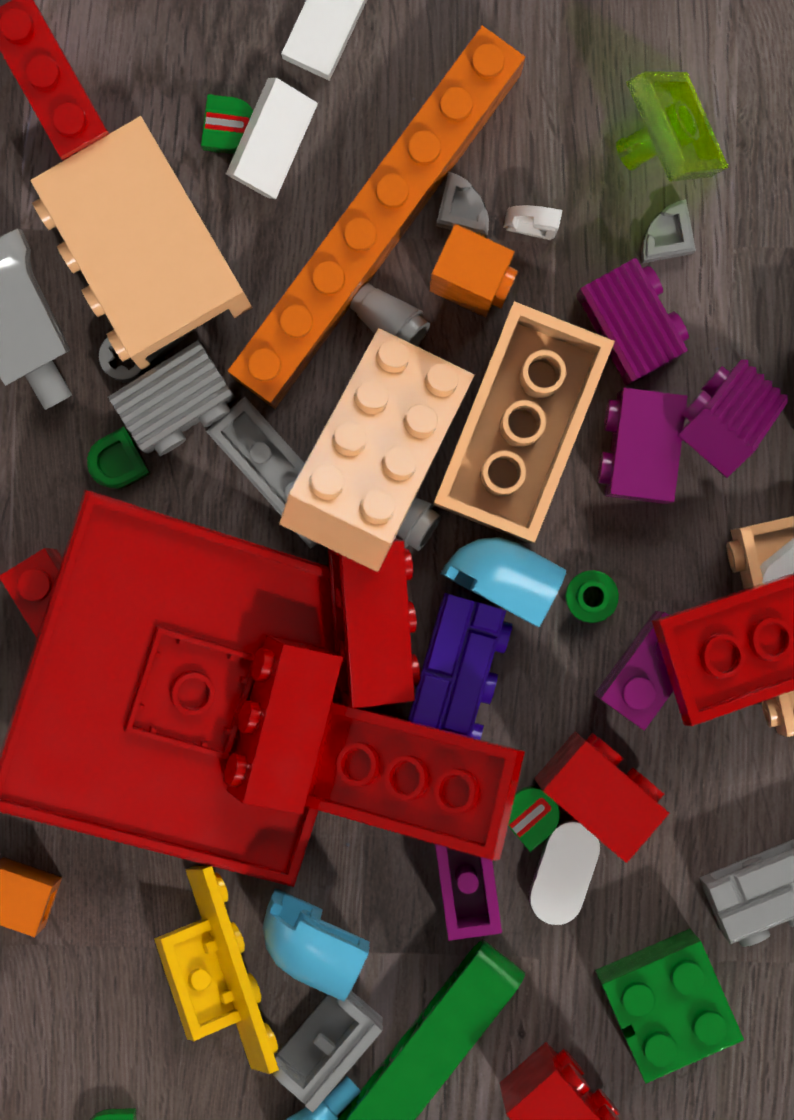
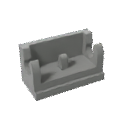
M350 991L345 1001L327 994L275 1055L279 1070L273 1073L274 1077L313 1113L383 1031V1017L353 991Z

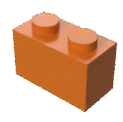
M454 224L432 271L430 292L486 318L492 305L500 309L502 308L515 281L518 270L509 267L515 251Z

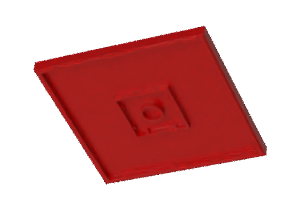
M84 489L1 748L0 812L294 887L318 810L305 807L303 814L242 804L226 791L225 768L230 755L236 753L241 735L238 728L239 713L243 703L250 700L254 684L251 672L252 663L257 650L263 648L266 635L322 647L335 653L329 567ZM337 682L332 701L344 704L339 701Z

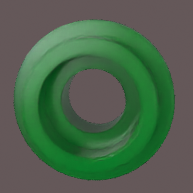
M588 570L572 578L567 586L565 599L569 611L577 619L588 623H597L613 614L618 604L619 593L615 582L607 574L596 570ZM591 586L597 587L602 593V600L595 607L588 606L583 600L584 591Z

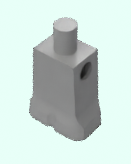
M15 229L0 237V379L6 386L25 376L44 410L72 396L71 391L53 362L54 359L69 352L71 349L33 274L30 262L31 249L22 229Z

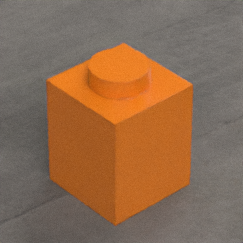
M5 857L1 858L0 926L36 937L46 926L62 877Z

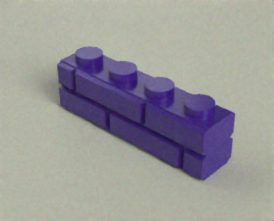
M443 593L408 721L481 739L484 725L475 723L480 702L489 705L491 703L498 674L489 672L495 651L505 653L513 623L504 621L506 610Z

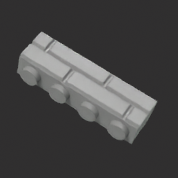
M794 839L699 877L719 929L730 944L738 941L742 947L758 944L770 937L768 929L787 921L789 926L794 927Z

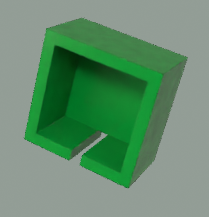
M687 929L595 970L645 1084L744 1041L703 944L691 929Z

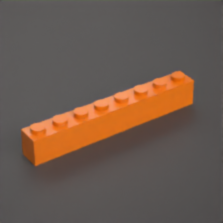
M481 26L228 369V373L234 380L276 409L349 310L351 301L356 293L371 280L519 79L526 58L523 54L486 27Z

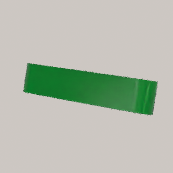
M480 940L443 984L362 1087V1092L347 1106L338 1120H416L515 994L525 977V972L485 940Z

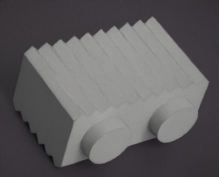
M199 340L108 396L141 451L149 454L156 450L159 456L172 451L185 442L186 438L182 432L199 422H201L204 428L209 427L230 413L231 410L227 404L236 399Z

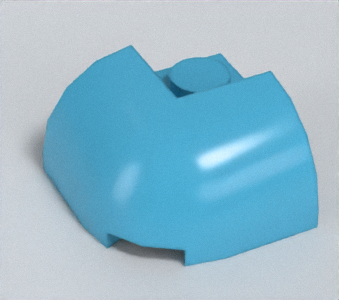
M495 537L477 539L459 548L444 565L440 574L528 623L540 627L563 583L566 570L519 543Z
M275 888L267 906L262 927L265 946L277 967L295 980L345 1001L369 954L370 941L321 920L323 909Z

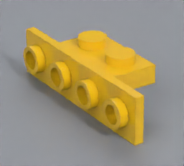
M192 866L185 870L201 920L154 938L186 1038L190 1041H196L236 1023L250 1068L267 1074L279 1070L274 1056L278 1052L277 1040L271 1027L267 1023H263L257 1004L261 1002L260 988L254 976L246 971L241 953L245 951L244 940L237 925L230 922L224 904L228 901L226 885L220 874L214 872L212 866Z

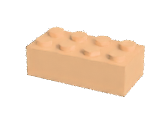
M514 301L433 506L526 543H535L615 341Z
M378 328L292 487L279 524L378 572L461 406L475 374Z

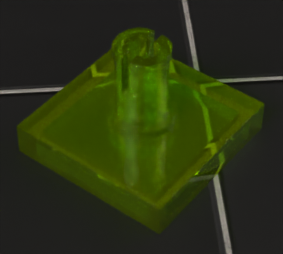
M644 71L626 82L645 127L616 142L618 153L626 150L629 153L620 158L626 168L633 171L639 165L658 155L669 182L708 178L729 168L688 72Z

